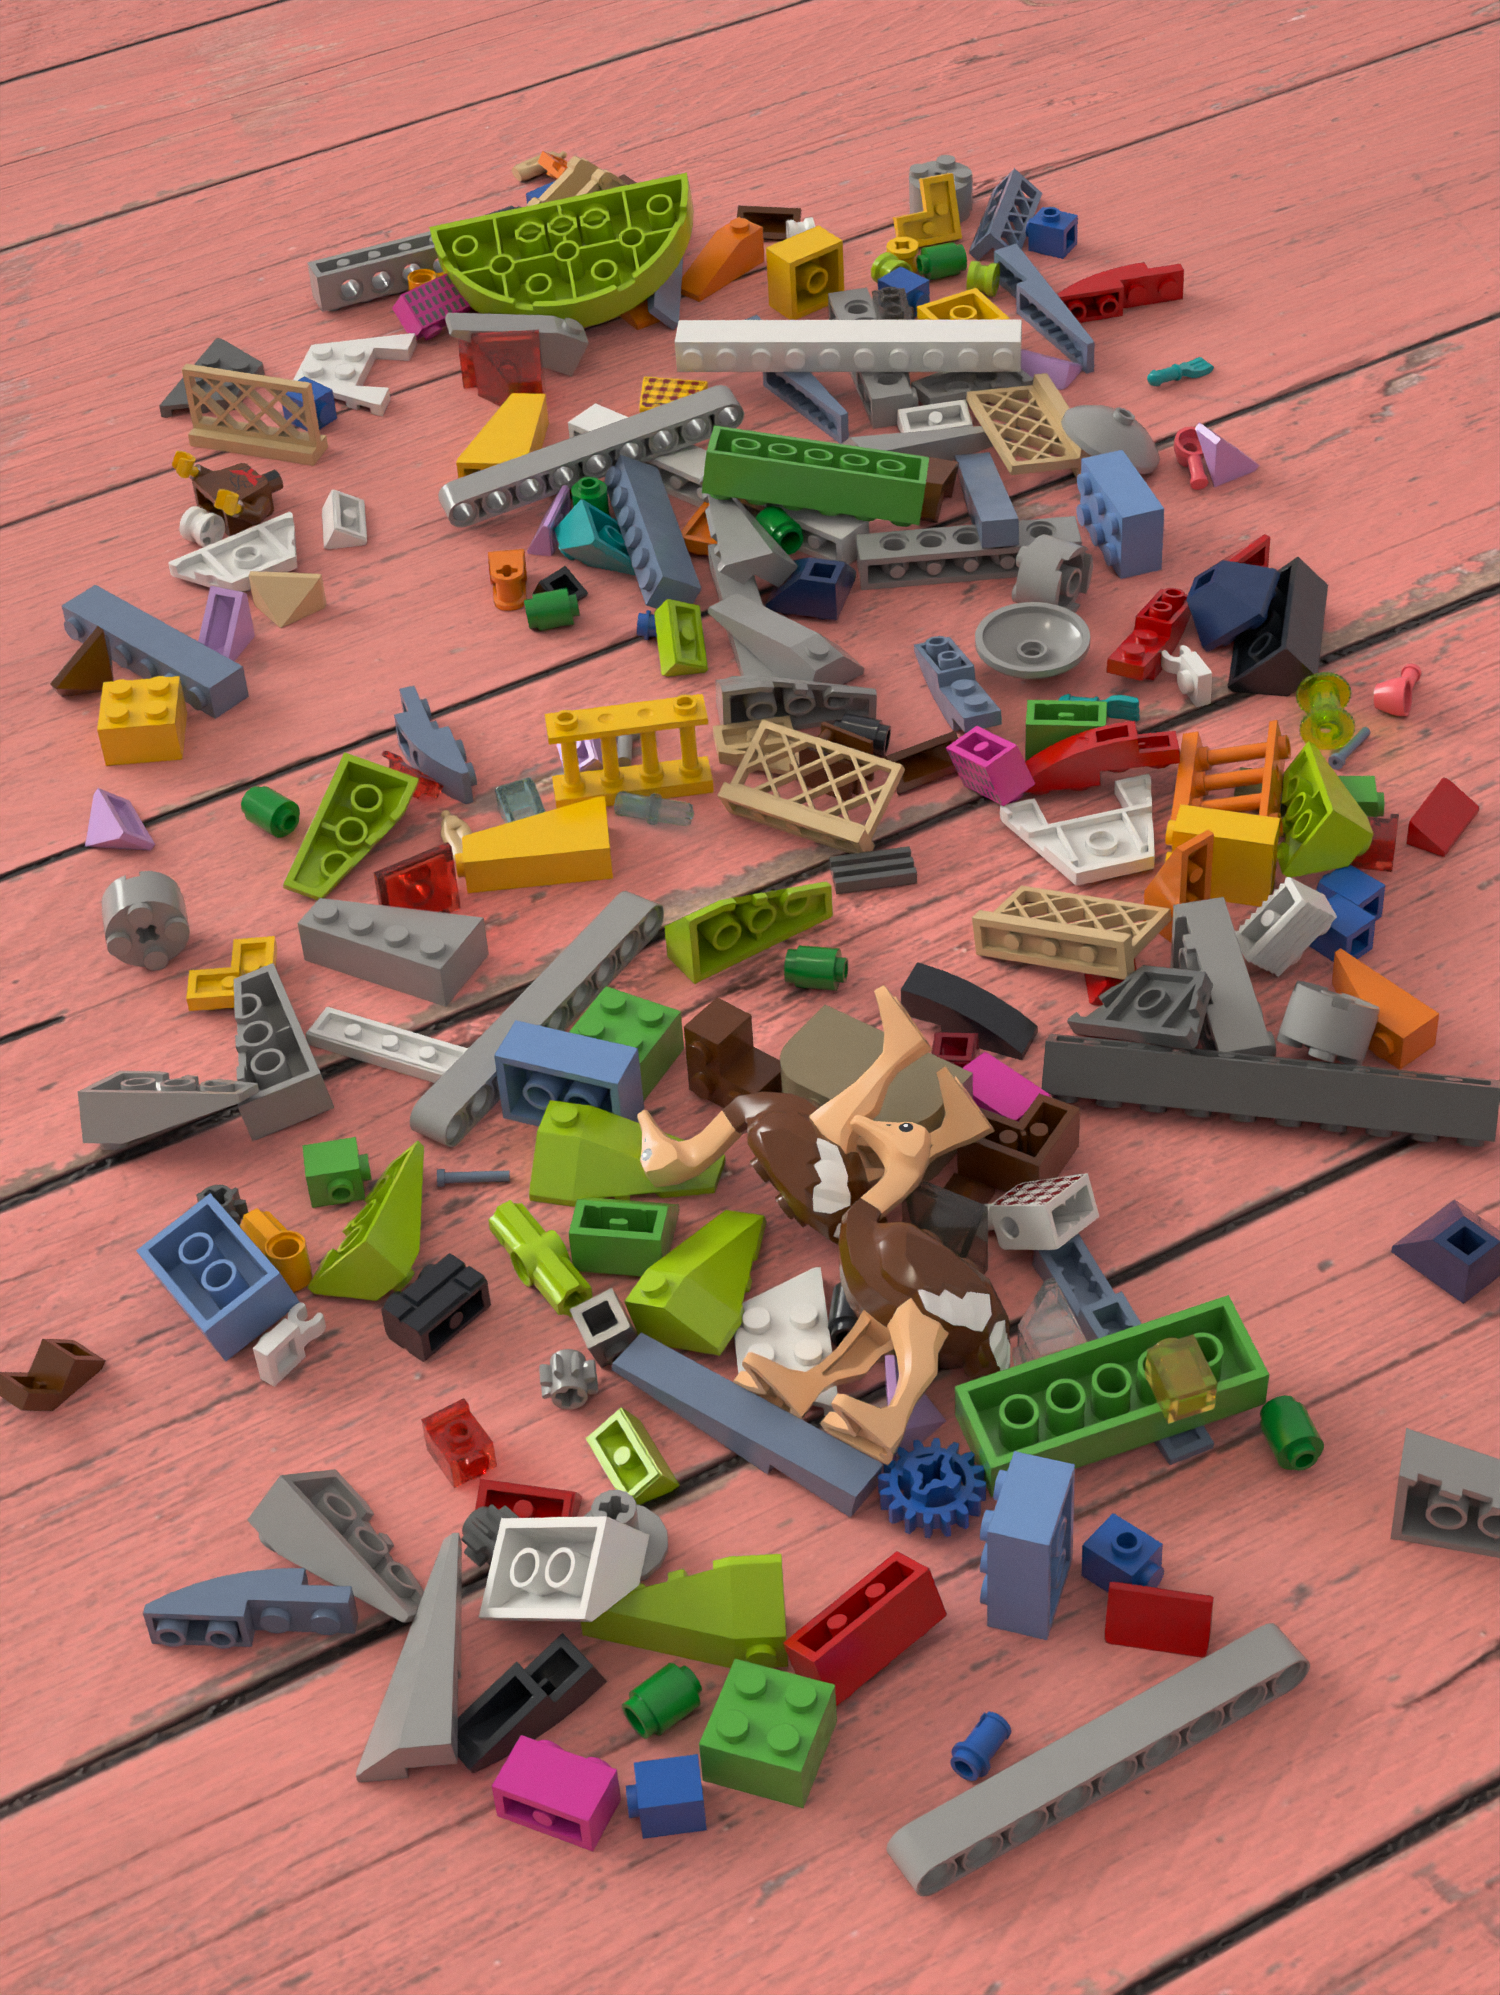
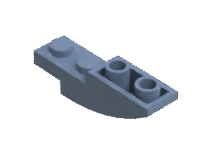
M935 636L927 639L924 643L914 645V652L929 690L953 731L963 730L967 733L976 726L984 729L1002 725L1000 708L976 681L974 665L950 637Z
M414 685L399 689L403 713L395 714L394 719L398 744L405 758L413 769L437 790L464 804L473 803L471 786L477 785V778L473 764L471 762L465 763L467 762V757L462 740L454 739L449 726L439 728L436 720L432 721L428 701L426 698L420 700Z
M305 1568L256 1570L213 1578L168 1593L146 1604L143 1611L152 1644H163L169 1647L181 1645H206L221 1649L233 1646L252 1647L255 1630L271 1633L293 1631L316 1632L322 1635H333L336 1633L355 1634L358 1622V1612L352 1586L309 1585Z

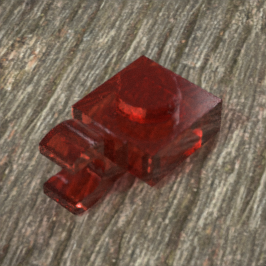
M383 751L382 756L389 760V768L419 778V783L412 797L419 799L421 794H425L435 799L438 798L444 787L443 784L406 764L401 756L389 751Z

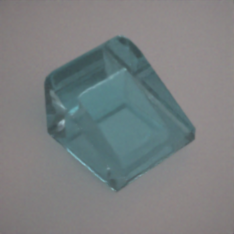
M531 777L507 783L495 789L497 810L505 823L546 812Z

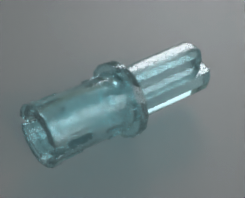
M620 791L615 799L614 810L617 816L644 819L650 825L662 822L689 826L694 818L693 805L691 803L663 799L657 793L645 796Z

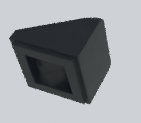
M564 566L538 582L533 594L567 588L568 594H576L577 601L586 597L588 592L570 570Z

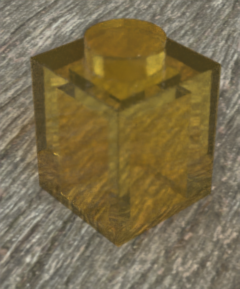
M1194 1334L1181 1339L1167 1338L1158 1342L1154 1347L1147 1349L1145 1376L1168 1424L1214 1409L1218 1383Z

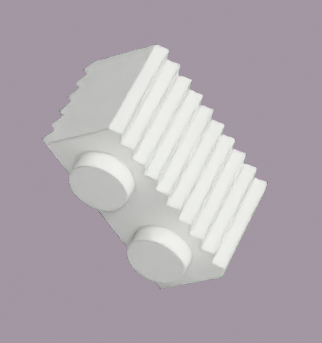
M1286 877L1285 883H1280L1279 889H1274L1273 895H1268V900L1263 901L1262 907H1257L1256 913H1251L1250 919H1246L1245 924L1240 925L1239 931H1235L1241 952L1249 963L1257 964L1260 968L1263 967L1266 971L1269 970L1272 974L1275 973L1279 977L1290 965L1300 960L1303 951L1318 936L1325 934L1329 930L1337 916L1324 894L1291 877Z

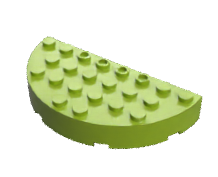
M686 172L431 226L429 229L443 273H447L462 297L477 312L481 314L546 315L561 319L571 318L579 322L584 328L613 319L633 309L650 297L668 280L679 265L690 241L694 210Z

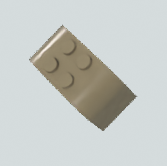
M824 1005L785 1044L781 1051L782 1093H791L812 1099L823 1106L855 1083L883 1053L884 1032L830 1006ZM928 1052L896 1075L888 1087L880 1114L873 1120L896 1123L913 1122L925 1127L931 1133L941 1127L946 1115L936 1073L946 1066L951 1074L959 1079L972 1099L973 1073ZM957 1149L932 1161L928 1165L919 1186L936 1177L957 1154Z

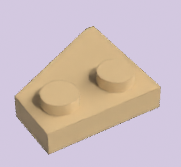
M790 715L763 719L793 729ZM762 719L713 726V738L719 763L739 767ZM769 734L762 750L766 756L786 746L781 737ZM799 752L794 755L799 765ZM789 756L769 765L771 773L784 775L794 770Z

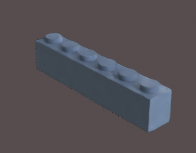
M620 455L616 464L608 469L604 483L607 485L611 505L645 604L656 609L666 599L693 604L702 588L658 467Z
M97 585L92 586L61 605L65 618L64 628L73 640L84 643L95 628L99 626L110 639L113 661L122 668H127L138 674L143 679L157 676H180L185 702L196 710H201L216 719L249 697L243 666Z

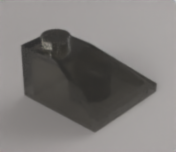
M922 1180L919 1186L902 1201V1222L913 1223L920 1229H926L935 1233L946 1247L961 1258L974 1262L984 1275L988 1270V1206Z

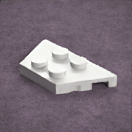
M287 512L168 562L170 574L173 577L209 588L214 586L245 592L251 589L248 576L250 571H292L298 568L293 514Z
M821 1267L812 1268L742 1303L745 1311L742 1316V1324L734 1334L738 1373L746 1371L742 1366V1362L748 1352L763 1356L788 1369L807 1372L820 1364L832 1353ZM837 1386L821 1393L813 1403L814 1406L824 1408V1416L829 1412H835L831 1403L838 1393Z

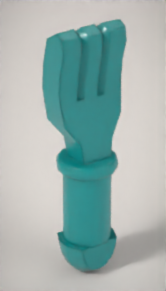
M1198 357L1189 362H1183L1180 365L1173 364L1171 367L1157 371L1154 369L1148 374L1147 381L1151 386H1160L1165 382L1179 381L1182 379V376L1200 378L1211 373L1214 366L1202 357Z
M1066 694L1058 699L1062 701L1107 702V717L1130 721L1140 720L1139 700L1135 697L1112 695L1106 700H1100L1097 696L1087 698Z

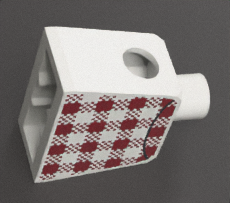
M1088 1173L1018 1184L992 1204H984L979 1213L982 1228L987 1232L995 1231L998 1244L1004 1250L1059 1249L1100 1217Z

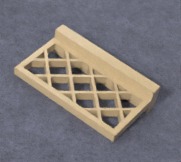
M185 364L182 368L193 429L188 434L190 446L311 466L316 464L328 448L327 436L320 435L311 383ZM195 377L203 378L212 389L206 393L196 384ZM225 382L234 383L243 394L237 398L223 384ZM263 387L275 398L268 403L255 388ZM215 391L230 404L226 410L210 397ZM288 391L302 394L303 406L301 408L286 395ZM246 396L261 409L257 415L241 402ZM279 401L293 414L288 420L273 407L276 402ZM205 404L218 418L202 416L201 405ZM235 408L249 423L238 422L229 413ZM266 413L280 427L267 426L260 418ZM297 418L308 428V432L298 431L291 423Z
M1047 373L1034 374L1033 385L967 392L966 401L1011 475L1071 469L1076 478L1078 474H1081V459L1091 457V455L1076 445L1065 433L1061 421L1065 412L1070 408ZM1025 398H1027V399L1029 400V402H1028V403H1024V402L1018 401V400H1016V399H1025ZM989 402L995 404V406L993 407L984 403ZM1005 408L1011 409V410L1017 411L1018 413H1017V414H1014V413L1005 411L1004 409H1005ZM1029 415V416L1038 418V419H1040V420H1039V421H1035V420L1026 418V416ZM994 419H997V420L1006 422L1007 424H1006V425H1003V424L994 422L993 420H994ZM1018 426V427H1021V428H1024V429H1027V430H1030V431L1027 433V432H1024V431L1015 429V427ZM1042 434L1051 437L1052 439L1048 440L1037 435ZM1007 437V438H1010V439H1013V440H1016V441H1019V442L1016 444V443H1013V442L1004 440V438ZM1031 445L1040 448L1041 450L1037 451L1026 446ZM1052 452L1061 455V457L1049 455V453ZM1019 456L1028 460L1016 461L1015 457Z
M762 719L731 783L724 782L717 796L729 813L850 854L870 852L875 847L872 838L905 769L902 764ZM772 734L781 737L786 747L765 756L762 747L768 735ZM808 747L817 749L820 759L799 768L794 754ZM789 756L794 770L774 779L769 765ZM844 758L851 760L856 770L834 779L829 765ZM764 768L768 782L755 788L744 785L750 773ZM825 768L829 782L808 791L803 776ZM878 770L890 773L884 785L869 790L864 776ZM798 779L803 793L788 800L781 798L777 788ZM860 779L865 793L843 802L838 788ZM834 791L839 805L825 811L815 809L812 799ZM869 802L872 811L866 824L862 825L851 821L847 811Z
M1020 886L994 912L979 910L972 917L976 955L1124 980L1135 971L1134 958L1172 920L1170 908ZM1026 901H1027V902H1033V903H1030V904L1022 905V904H1024Z

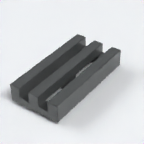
M910 846L829 857L830 871L836 894L917 883L916 867H914L913 857H911Z

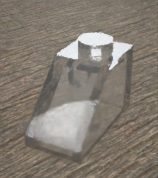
M1055 1278L1044 1281L1018 1324L1017 1347L1012 1348L1015 1366L1087 1342Z

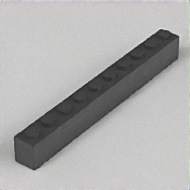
M1050 1034L1046 1039L1041 1088L1047 1093L1052 1094V1098L1065 1103L1078 1102V1097L1096 1099V1105L1108 1108L1122 1107L1123 1102L1140 1104L1141 1110L1155 1113L1166 1112L1167 1107L1183 1108L1186 1115L1193 1117H1211L1212 1112L1230 1113L1229 1119L1239 1122H1255L1258 1116L1275 1118V1124L1285 1127H1300L1302 1121L1320 1123V1129L1332 1132L1347 1131V1126L1365 1128L1366 1134L1378 1137H1390L1393 1131L1411 1133L1412 1139L1425 1142H1436L1439 1136L1457 1138L1458 1144L1471 1147H1482L1485 1141L1495 1142L1500 1102V1080L1195 1048L1193 1050L1156 1044Z

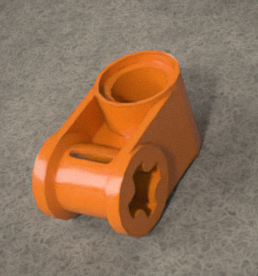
M524 549L488 552L490 582L493 584L495 607L504 611L522 608L525 605L524 600L527 599V570Z

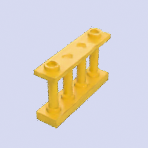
M703 694L680 695L673 698L579 710H562L544 714L549 745L561 744L564 774L552 776L556 809L605 796L606 806L714 793L708 756L698 757L695 726L709 724ZM679 728L682 759L658 762L656 731ZM640 733L643 764L619 767L616 736ZM600 738L603 769L580 772L576 741Z

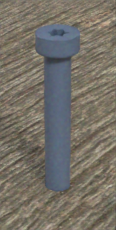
M1363 727L1338 753H1333L1329 757L1328 763L1333 769L1339 770L1345 765V760L1370 735L1369 728Z
M437 1169V1187H445V1183L510 1182V1170L445 1172V1169Z

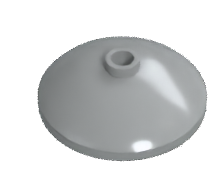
M1080 405L1068 409L1062 418L1061 424L1068 437L1091 456L1123 450L1139 474L1153 472L1160 462L1157 446L1143 425L1135 420V416L1124 408L1117 407L1115 409L1104 405Z
M1023 602L999 608L988 614L976 629L975 647L978 655L987 665L1004 675L1020 679H1045L1069 671L1086 657L1090 648V631L1085 621L1069 609L1050 603Z

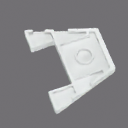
M415 333L311 345L293 380L298 381L305 376L332 389L334 398L346 401L348 408L358 410L361 405L370 408L371 414L383 416L391 400L389 388L363 386L376 359L409 361L417 346Z
M1149 774L1115 781L1114 794L1122 806L1121 809L1048 824L1035 798L1000 806L1001 821L1076 886L1154 869V829L1151 776Z

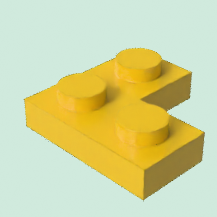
M953 173L920 178L923 211L893 217L896 238H913L919 243V247L962 239Z
M275 936L233 939L231 967L189 970L186 996L189 1011L234 1008L233 979L274 963L276 968L277 944Z

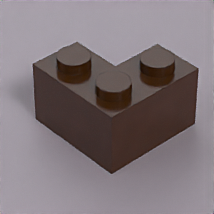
M717 997L684 1026L689 1090L693 1091L698 1097L707 1099L725 1108L737 1096L758 1092L782 1093L780 1060L754 1047L751 1014Z
M1039 1093L1018 1122L979 1107L995 1131L974 1143L957 1148L958 1174L1005 1192L1024 1182L1057 1178L1079 1147L1080 1108Z

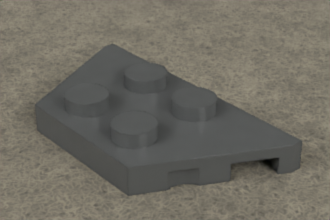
M216 338L194 364L265 375L264 366L261 361L221 338ZM195 377L196 384L206 393L212 389L203 378ZM183 378L159 405L161 417H172V412L175 409L189 408ZM225 382L223 384L237 398L243 394L234 383ZM216 391L210 396L224 410L230 406ZM205 404L201 405L202 414L211 412Z
M1143 965L1128 975L1123 982L1101 994L1099 998L1103 1003L1102 1006L1086 1017H1082L1076 1012L1068 1018L1067 1023L1075 1034L1194 1050L1200 1037L1213 983L1207 973L1203 971Z

